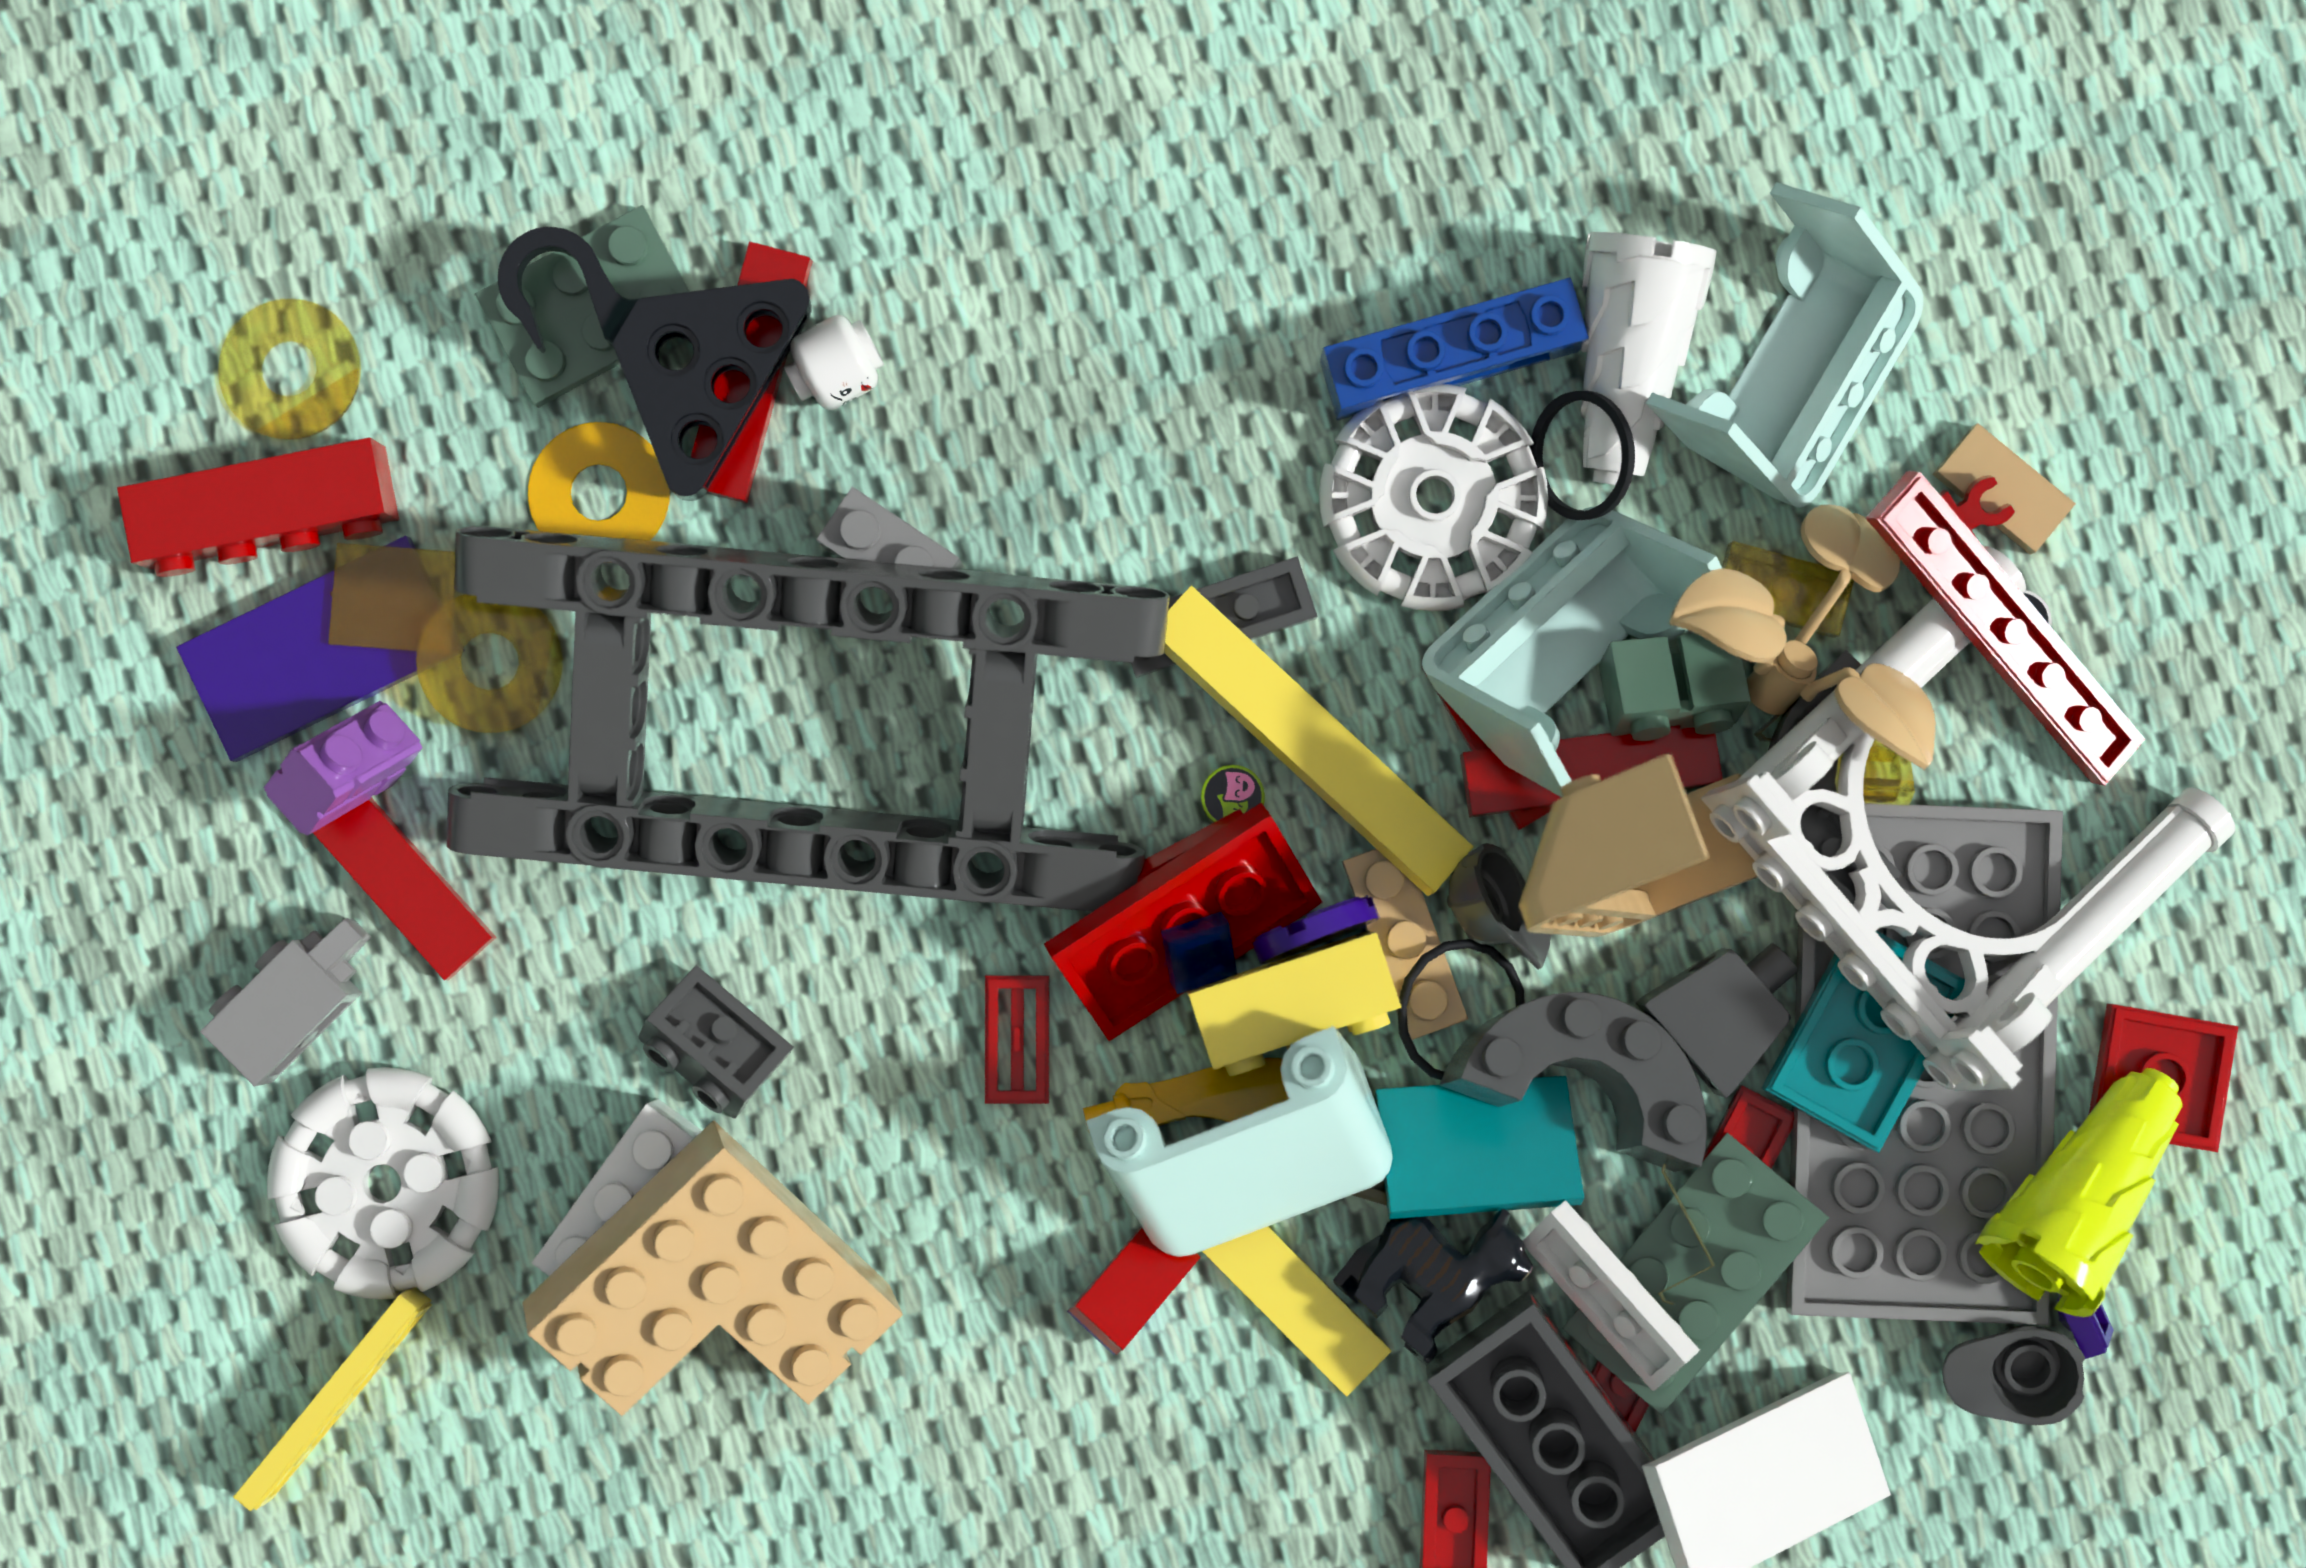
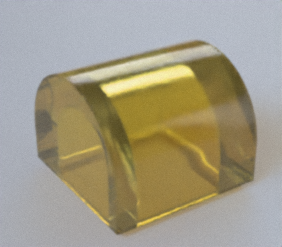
M1875 739L1865 765L1863 779L1864 803L1909 805L1915 794L1911 762ZM1843 754L1838 758V776Z

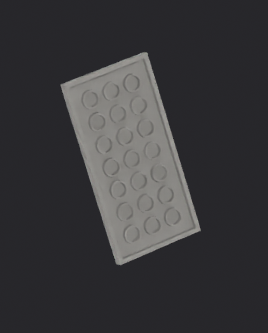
M1864 803L1868 827L1876 848L1902 873L1897 878V883L1918 905L1940 921L1973 935L2005 939L2019 937L2036 930L2060 911L2063 811ZM1880 902V906H1879L1878 911L1887 909V908ZM1799 923L1795 1025L1835 954L1825 941L1820 942L1811 937ZM1884 927L1877 929L1880 933L1907 948L1912 942L1924 938L1916 932L1913 936L1902 937L1892 929ZM1939 947L1930 951L1926 957L1927 959L1965 979L1957 951ZM2024 954L1984 956L1989 979L1987 990ZM2058 996L2046 1007L2052 1013V1018L2045 1029L2027 1045L2012 1053L2023 1065L2016 1072L2021 1079L2018 1084L2012 1089L1954 1091L1953 1089L1949 1090L1941 1086L1924 1069L1879 1153L1866 1148L1792 1106L1794 1121L1791 1133L1790 1185L1830 1218L1787 1268V1313L1802 1316L2049 1325L2050 1292L2045 1291L2038 1302L2001 1277L1983 1259L1979 1253L1983 1244L1975 1243L1989 1219L2001 1211L2029 1174L2036 1175L2054 1151ZM1956 1013L1952 1018L1953 1022L1959 1018Z

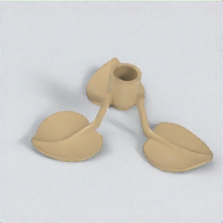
M1837 505L1817 506L1805 516L1800 531L1802 541L1807 550L1819 563L1829 569L1839 571V574L1795 640L1786 642L1785 620L1783 617L1773 614L1774 602L1770 592L1761 583L1744 573L1731 569L1712 570L1697 578L1685 590L1671 614L1669 624L1695 632L1734 656L1756 662L1753 667L1754 671L1746 680L1751 702L1760 710L1772 715H1781L1787 712L1800 696L1805 701L1811 702L1819 692L1837 685L1834 695L1839 707L1855 725L1896 754L1923 770L1931 764L1934 754L1935 714L1926 693L1912 679L1889 666L1872 663L1861 674L1853 668L1845 667L1815 681L1818 660L1813 650L1806 644L1842 594L1850 579H1853L1869 591L1882 592L1894 582L1900 570V558L1865 519V516L1852 513L1849 509Z

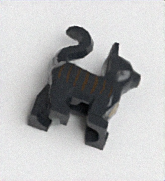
M1503 1208L1487 1224L1479 1229L1468 1253L1462 1255L1444 1238L1429 1220L1428 1216L1391 1219L1387 1222L1381 1235L1355 1251L1346 1265L1333 1279V1283L1354 1303L1358 1305L1361 1302L1375 1318H1378L1388 1307L1386 1294L1393 1286L1402 1283L1421 1301L1407 1321L1401 1339L1405 1341L1404 1347L1427 1366L1438 1352L1434 1338L1442 1330L1471 1313L1491 1286L1505 1281L1522 1282L1529 1276L1533 1265L1525 1252L1523 1241L1508 1224L1510 1214Z

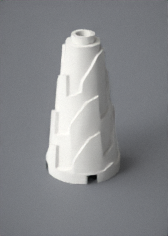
M1591 232L1587 236L1582 283L1583 293L1586 296L1584 323L1589 337L1581 346V351L1587 353L1583 391H1593L1606 396L1622 411L1630 426L1634 440L1635 466L1633 475L1644 476L1657 431L1664 427V422L1650 409L1646 402L1652 392L1669 399L1671 398L1678 366L1685 365L1697 312L1704 307L1717 251L1708 247L1673 240V244L1656 241L1657 237L1613 232ZM1582 400L1581 416L1585 419L1583 467L1594 469L1592 482L1616 485L1622 459L1621 444L1617 430L1610 417L1600 407Z

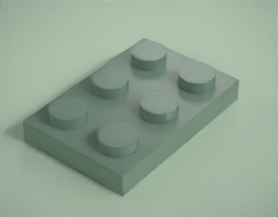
M643 205L581 237L592 247L615 291L622 297L638 299L690 292ZM554 251L526 266L522 276V291L527 302L533 307L546 349L544 353H541L521 321L504 304L499 292L498 281L475 293L533 405L537 408L620 365L614 347L604 338L583 272L578 262L565 253Z

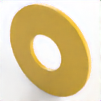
M608 422L580 424L563 431L553 438L537 457L528 483L530 513L537 529L543 532L651 541L664 522L670 500V489L653 446L635 431ZM594 465L610 466L619 472L625 481L627 489L625 504L621 510L613 517L600 521L588 519L581 515L573 505L571 497L572 483L577 475L587 467Z

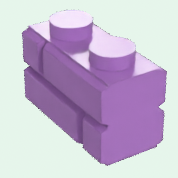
M379 701L293 748L281 763V769L275 771L265 785L266 796L300 833L308 836L368 801L373 795L376 796L392 787L406 770L405 767L411 764L422 750L419 738L387 703Z

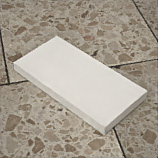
M1850 1372L1831 1374L1642 1466L1676 1568H1751L1891 1495Z

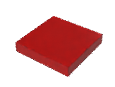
M2107 1003L2089 1114L2115 1081L2125 1077L2131 1071L2142 1073L2145 1068L2156 1069L2176 1082L2179 1087L2177 1095L2181 1098L2183 1105L2175 1119V1122L2179 1125L2169 1144L2218 1152L2239 1026Z

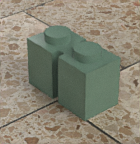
M1697 633L1680 635L1677 639L1680 653L1672 654L1670 653L1667 636L1610 642L1598 666L1611 736L1632 734L1634 740L1649 741L1668 735L1671 732L1670 726L1680 725V729L1694 727L1697 734L1704 735L1720 733L1730 729L1736 724L1751 702L1742 658L1730 654Z

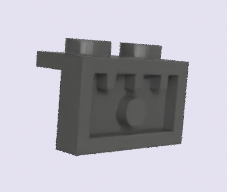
M697 965L646 1018L638 1036L639 1040L645 1044L643 1046L645 1054L654 1064L667 1072L676 1070L693 1085L692 1091L704 1106L716 1113L724 1111L734 1119L743 1111L750 1098L794 1048L787 1040Z

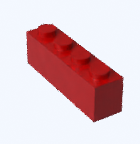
M370 437L117 487L131 563L148 569H155L157 577H170L195 571L194 561L218 557L219 564L223 565L252 561L258 558L257 548L280 544L282 552L309 550L320 546L319 536L343 532L344 539L346 540L370 538L383 533L381 524L399 520L386 447Z

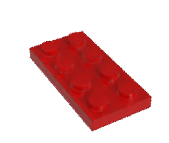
M1260 803L1044 943V946L1110 1042L1254 948L1252 943L1255 942L1254 939L1259 935L1280 925L1282 928L1288 926L1323 902L1272 816L1264 805Z

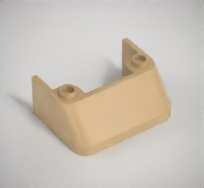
M1665 754L1603 781L1600 780L1599 775H1589L1562 786L1560 790L1563 798L1552 804L1519 903V909L1527 931L1531 933L1599 937L1637 925L1757 878L1758 876L1752 867V864L1755 862L1739 842H1731L1719 833L1709 817L1712 811L1701 800L1709 790L1735 782L1741 777V774H1734L1685 794L1672 756Z

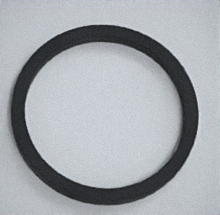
M1572 391L1555 398L1540 414L1533 429L1531 439L1534 444L1530 446V450L1537 467H1544L1543 444L1547 429L1555 415L1563 407L1574 401L1583 400L1591 402L1600 407L1610 417L1619 436L1622 455L1619 477L1610 495L1595 508L1585 511L1577 510L1562 502L1553 492L1547 480L1548 506L1553 511L1572 520H1591L1602 517L1612 511L1625 496L1634 472L1635 446L1630 426L1624 414L1614 402L1597 392Z

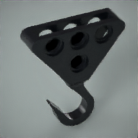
M541 227L527 231L517 237L504 252L498 269L499 292L508 310L521 321L541 353H544L546 349L533 307L527 302L522 291L523 272L533 258L545 252H562L574 258L583 272L604 338L616 351L669 489L678 498L685 501H696L702 498L709 490L790 352L792 338L801 333L812 311L807 288L798 280L784 279L628 299L615 291L596 253L577 234L558 227ZM770 316L777 319L783 326L780 339L774 345L764 348L751 344L747 340V329L750 323L758 317ZM674 338H682L689 341L693 345L694 350L690 363L679 370L664 368L659 362L661 347L668 340ZM728 371L742 372L750 380V388L747 395L736 403H725L715 396L714 387L717 379ZM701 425L712 428L717 434L715 450L709 456L702 459H694L685 455L682 441L686 432L695 426Z

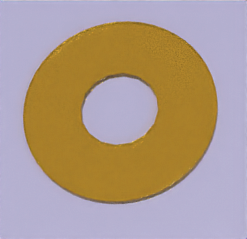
M301 299L275 300L251 310L231 329L220 353L218 367L219 383L227 405L234 415L246 426L262 435L275 439H303L328 429L348 410L355 398L360 383V354L350 330L330 310L316 303ZM285 342H296L305 345L311 350L316 359L317 372L313 383L307 390L294 396H282L274 393L268 388L263 379L262 366L265 356L273 347Z
M460 595L436 611L423 629L416 653L417 675L428 701L448 721L475 732H505L530 722L550 703L559 686L562 674L563 658L558 636L550 621L538 608L478 603L477 596ZM493 633L503 636L512 643L517 652L518 668L516 675L507 685L499 689L486 690L476 687L467 680L462 671L461 656L463 649L471 639L480 634Z

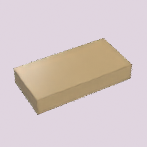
M1979 423L1969 429L1932 474L1963 500L1967 488L1973 481L1983 476H1993L1998 484L1982 494L1980 498L1981 508L1985 512H1993L2002 505L2010 504L2015 513L2008 521L1995 527L2029 555L2037 552L2076 505V503Z

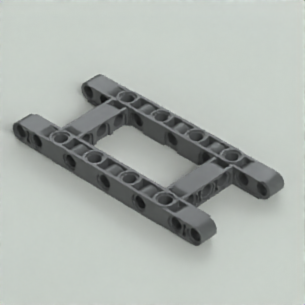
M470 526L456 529L455 591L477 596L478 603L575 611L568 785L484 777V783H465L450 787L448 789L446 846L450 850L471 855L580 864L601 868L1090 912L1095 911L1138 883V876L1145 864L1146 852L1139 846L1118 842L1117 835L1023 827L1037 654L1134 663V657H1156L1163 655L1165 651L1170 597L1167 592L1138 586L626 538L619 539L486 526ZM611 562L621 566L629 577V588L618 590L610 587L602 577V564ZM735 575H745L754 579L760 587L761 599L754 602L741 600L731 588V578ZM868 587L883 589L889 594L893 609L883 614L870 612L861 601L860 591ZM1002 599L1014 601L1023 610L1024 619L1016 625H1002L992 617L990 605ZM651 614L700 617V624L779 631L782 625L832 629L831 636L910 643L913 637L962 641L963 648H968L969 654L972 655L969 694L964 718H967L964 758L960 768L959 781H963L959 820L643 791ZM600 816L609 819L617 828L618 837L607 838L598 834L592 826L591 817ZM730 828L738 831L746 840L747 847L737 850L728 848L719 839L718 830ZM853 840L863 841L871 846L875 853V858L869 861L855 860L848 855L844 844ZM980 852H989L1000 858L1004 866L996 872L986 873L974 866L971 857Z

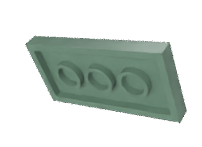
M1729 1133L1722 1138L1702 1162V1167L1697 1168L1677 1192L1715 1266L1662 1292L1665 1299L1675 1302L1674 1305L1662 1302L1658 1294L1660 1291L1711 1266L1675 1196L1672 1197L1620 1259L1623 1265L1635 1275L1640 1284L1666 1313L1679 1324L1684 1333L1700 1351L1653 1392L1580 1309L1562 1327L1567 1334L1660 1415L1664 1414L1830 1218Z

